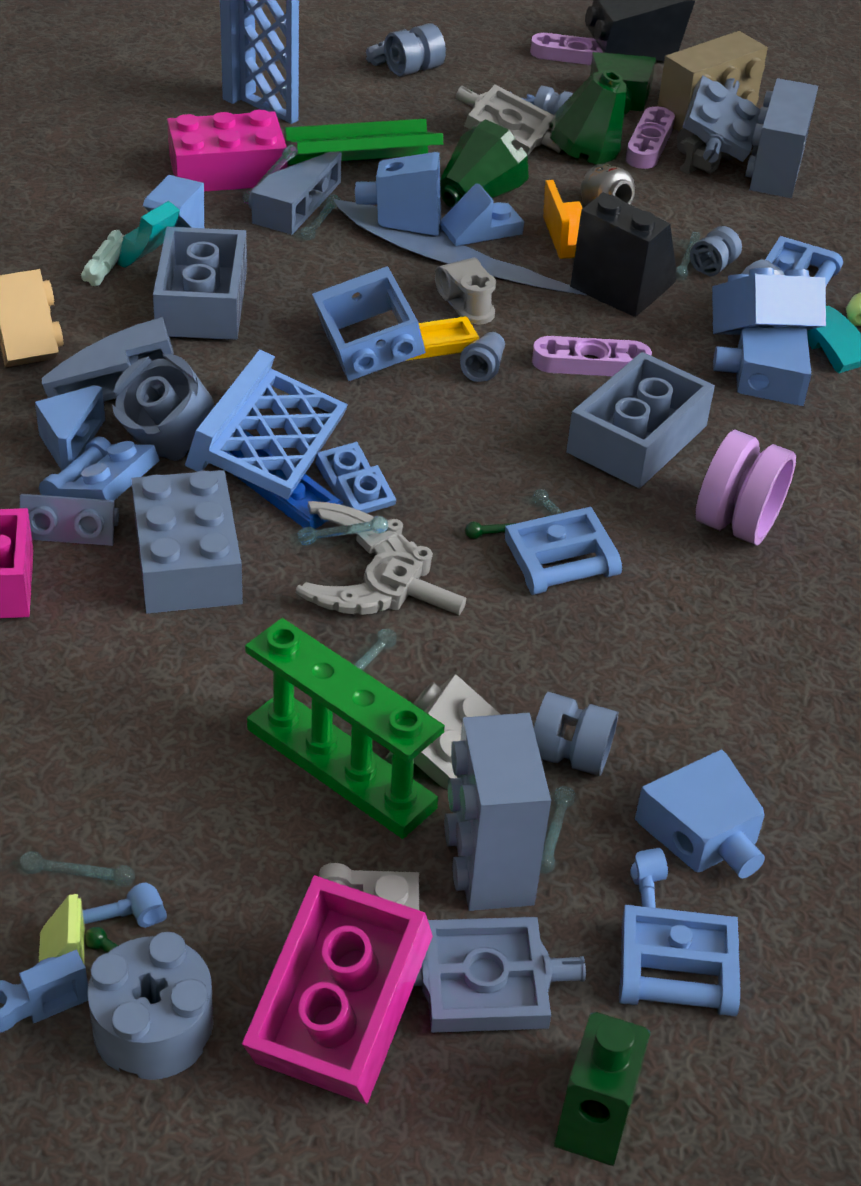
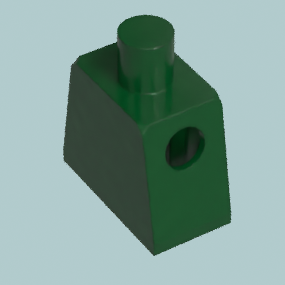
M593 52L590 76L595 72L604 70L618 73L626 84L624 114H627L630 110L644 111L652 88L656 57Z
M599 1012L590 1013L567 1086L554 1147L614 1166L651 1031L646 1027ZM588 1100H595L604 1104L608 1108L607 1117L594 1118L586 1114Z

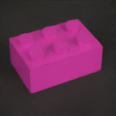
M254 110L243 114L219 112L212 116L184 114L177 118H167L169 157L173 174L177 177L204 183V192L254 188L269 174L287 168V146L275 111Z
M314 875L242 1043L253 1061L263 1067L367 1105L433 937L426 913Z

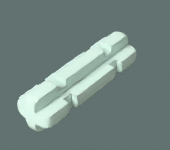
M120 230L112 231L108 235L107 240L102 243L92 256L93 259L89 260L85 265L81 277L83 281H88L91 286L100 285L104 280V276L110 272L118 261L124 236Z

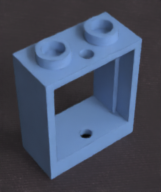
M388 266L312 294L321 325L348 381L426 353L418 320ZM360 293L358 297H352L353 294ZM390 310L393 311L399 324L345 344L338 329Z

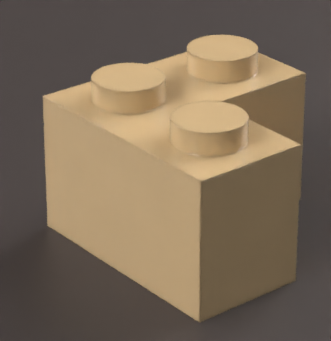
M40 269L0 275V348L5 367L55 359L59 353L58 347L64 345L59 322H52L50 306L54 305L52 286L49 280H42Z

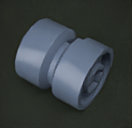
M428 23L416 26L410 32L406 29L391 32L384 41L386 62L390 70L397 76L413 74L420 69L428 70L440 67L444 63L446 56L445 41L441 31L434 24Z
M547 692L534 725L541 759L557 764L564 758L570 760L573 769L601 776L613 742L619 712L589 704L585 709H579L576 699ZM567 725L576 726L572 741L563 738Z

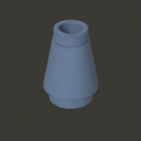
M488 332L463 349L460 355V364L467 378L472 381L482 382L496 376L505 348V341L500 334Z

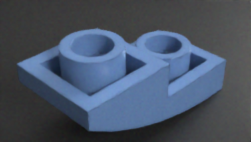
M358 442L317 453L316 466L336 497L344 502V506L369 513L396 504V498L379 466L370 467Z

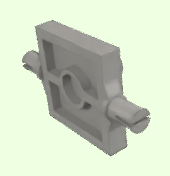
M495 84L488 92L480 95L468 90L464 86L459 88L455 99L473 108L467 116L464 125L466 128L470 129L487 119L510 130L516 138L511 142L515 149L518 150L522 147L527 155L530 154L534 147L541 144L557 153H560L562 150L550 139V132H548L554 117L553 114Z

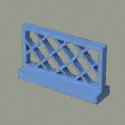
M220 0L223 100L232 104L242 100L261 110L275 111L278 118L290 124L298 121L299 0H286V14L283 13L276 0H260L259 2L257 0ZM265 4L276 20L272 25L262 10ZM255 19L263 31L259 36L255 31ZM278 27H280L286 37L285 48L274 31ZM264 38L268 39L276 53L273 58H271L262 43ZM255 51L263 63V66L260 68L256 64ZM280 60L286 70V80H284L275 65V62ZM265 70H267L276 85V88L273 90L262 74ZM256 84L263 94V98L253 94L256 92ZM278 92H280L286 102V109L282 108L275 96Z
M259 349L196 429L185 466L198 472L203 471L208 463L288 500L315 460L317 453L320 452L340 422L348 404L271 369L275 356ZM272 386L289 395H276ZM312 407H318L329 413L316 414ZM285 408H298L302 414L289 415ZM258 409H272L275 415L262 416ZM298 427H311L315 434H302ZM284 428L288 435H274L271 429ZM256 429L260 436L247 437L243 430ZM283 448H297L300 455L287 456ZM269 449L273 456L259 457L255 450ZM241 450L245 458H236L224 451ZM281 469L288 480H283L269 473L268 470Z

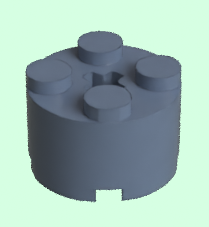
M162 354L165 358L151 360L148 356L129 366L117 380L113 391L116 395L115 406L112 404L113 412L138 445H154L158 457L177 461L183 458L187 451L190 450L196 429L215 407L214 401L184 359L173 354Z
M162 932L156 936L136 938L120 944L110 952L99 956L93 962L88 985V1002L93 1038L99 1055L110 1067L119 1072L120 1068L127 1072L138 1074V1078L154 1080L176 1075L197 1061L203 1053V1048L212 1033L214 1025L212 982L205 961L194 949L185 944L184 939L180 935L173 932Z

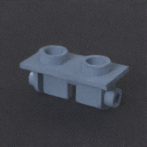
M20 494V508H28L32 540L113 546L114 526H118L119 508L114 507V500Z

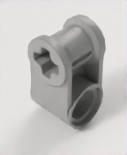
M473 257L441 265L435 269V282L439 294L445 301L451 304L460 317H468L471 324H486L494 319L495 308L491 302L492 292L496 288V280L484 269L477 258Z

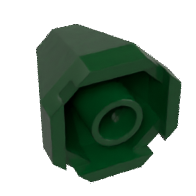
M611 70L593 73L555 112L550 127L552 128L550 139L569 156L579 158L580 153L589 155L587 162L596 165L610 162L617 158L621 149L626 100V84L622 81V77Z
M485 119L478 125L471 127L460 137L440 178L441 197L448 206L453 208L477 183L494 199L519 188L529 179L528 155L522 147L518 150L515 149L511 142L516 138L510 130Z

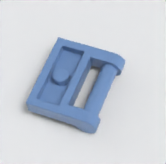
M783 236L779 237L765 259L782 270L783 273L788 270H807L809 265L816 266L818 271L814 277H825V288L831 277L837 275L843 265L842 257L834 251Z
M98 436L85 446L83 454L60 473L50 474L39 484V490L41 495L115 500L132 485L131 478L142 477L160 460L154 445H137L132 441L111 444L104 437Z
M592 507L505 526V541L524 574L525 582L531 595L544 593L549 586L600 574L607 578L620 575L622 572L620 555ZM594 552L596 554L595 557L560 564L548 568L542 567V564H547Z
M625 905L622 915L619 1003L638 1005L639 1000L717 1008L719 1015L737 1016L740 1004L738 917ZM641 967L718 976V985L641 976Z

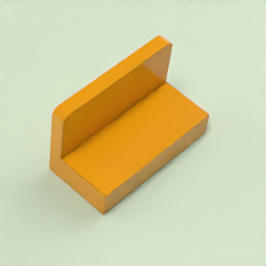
M546 180L543 210L544 221L559 259L574 258L581 210L583 209L580 201L563 203L554 180Z

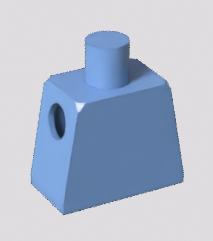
M439 152L380 161L376 182L356 181V205H377L378 224L382 227L438 235L441 220Z
M745 328L741 331L738 348L716 346L713 371L736 373L737 392L740 394L804 406L811 378L807 328Z
M722 749L642 786L635 820L695 872H702L725 860L740 878H746L754 874L765 860V856L755 846L764 819L763 807Z

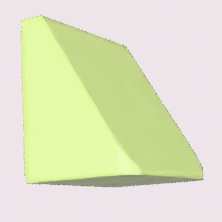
M78 894L68 895L43 926L40 932L39 962L77 950L84 963L85 925L81 898H78Z

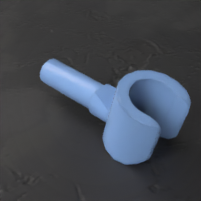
M661 848L648 849L636 853L635 862L630 870L634 884L639 885L642 907L656 908L654 882L665 880L668 875L666 857Z
M139 883L128 892L127 899L83 910L84 924L133 914L138 925L146 928L163 922L167 917L157 889L148 883Z

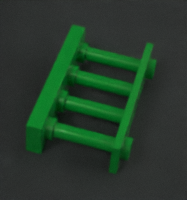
M284 618L278 620L245 645V653L273 671V698L247 717V730L401 839H404L437 809L438 796L413 779L414 758L444 733L445 725ZM294 686L312 698V710L294 698ZM333 713L352 725L351 736L333 725ZM373 740L393 753L392 764L372 751Z

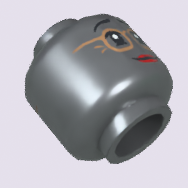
M597 164L590 168L584 176L581 184L582 200L585 205H588L604 192L631 204L635 195L634 180L630 173L624 169L609 164Z

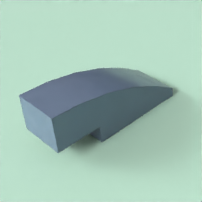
M163 317L137 324L109 335L60 363L41 378L47 397L50 398L95 385L102 387L103 401L115 399L116 395L113 392L115 384L122 373L133 363L148 356L151 360L165 358L162 354L174 355Z

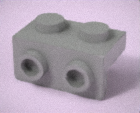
M456 674L441 686L432 682L414 702L415 706L445 725L444 733L414 758V763L445 789H448L449 778H457L452 768L451 744L452 741H460L463 717L500 715L499 712ZM389 752L385 757V760L392 764L393 753Z

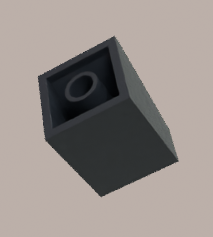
M593 0L592 6H589L586 11L585 24L604 53L656 57V60L665 61L666 55L678 52L695 0Z
M603 192L581 210L570 287L636 317L676 282L677 272L671 224L656 217L651 212L638 209L621 201L620 198Z

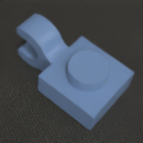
M77 950L59 957L44 959L33 968L19 973L21 984L15 985L0 980V1003L4 1004L0 1008V1032L12 1028L17 1022L29 1016L33 1023H36L88 1001L86 967Z

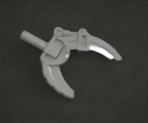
M308 501L310 514H318L321 519L337 523L357 534L356 541L369 554L376 552L377 555L366 567L363 578L364 583L351 586H323L305 582L303 586L298 585L295 593L330 610L364 615L374 614L377 611H384L386 609L399 610L409 595L454 614H461L466 604V597L419 579L420 576H425L429 573L433 553L428 547L417 546L414 542H409L402 535L403 523L400 520L383 519L380 521L365 512L348 506Z

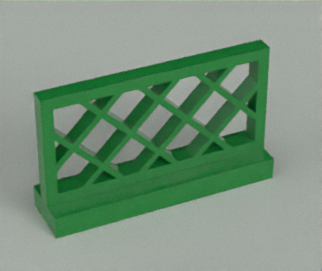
M424 118L284 127L288 165L298 164L328 152L341 151V161L426 154L428 153L429 145H444L443 133L427 132V120Z

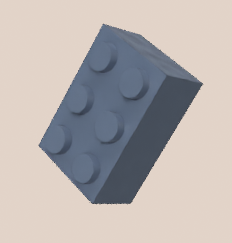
M777 78L774 90L766 91L763 107H761L758 123L754 131L753 149L745 176L752 178L751 191L792 198L818 91L817 85Z
M166 227L153 292L154 319L163 317L169 336L238 340L247 275L246 230Z
M641 352L572 411L566 452L640 489L707 426L715 385Z
M225 470L131 478L146 614L243 604L242 563Z
M530 713L463 717L460 741H452L451 744L452 768L454 775L457 776V778L448 779V801L450 810L453 813L445 814L444 818L447 846H456L458 857H453L456 891L465 890L469 911L535 905L551 798Z

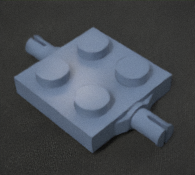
M702 76L695 86L682 126L706 143L707 146L703 153V158L707 160L709 157L708 162H716L720 151L728 153L742 162L751 152L754 131L761 109L756 107L750 100L737 96L740 83L738 80L734 83V78L727 79L725 86H723L719 82Z
M537 917L428 920L433 937L414 986L422 987V992L428 1001L431 1033L549 1029L551 1009L548 992L551 981H585L586 966L584 956L550 958L540 939Z

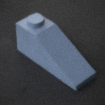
M328 152L269 174L257 187L252 189L249 195L248 204L249 208L252 209V223L292 235L341 183L342 152Z

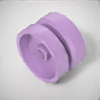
M737 430L731 431L719 446L704 478L696 506V520L719 531L732 522V530L735 537L758 546L773 526L786 498L796 465V454L774 444L760 453L759 441L756 437Z

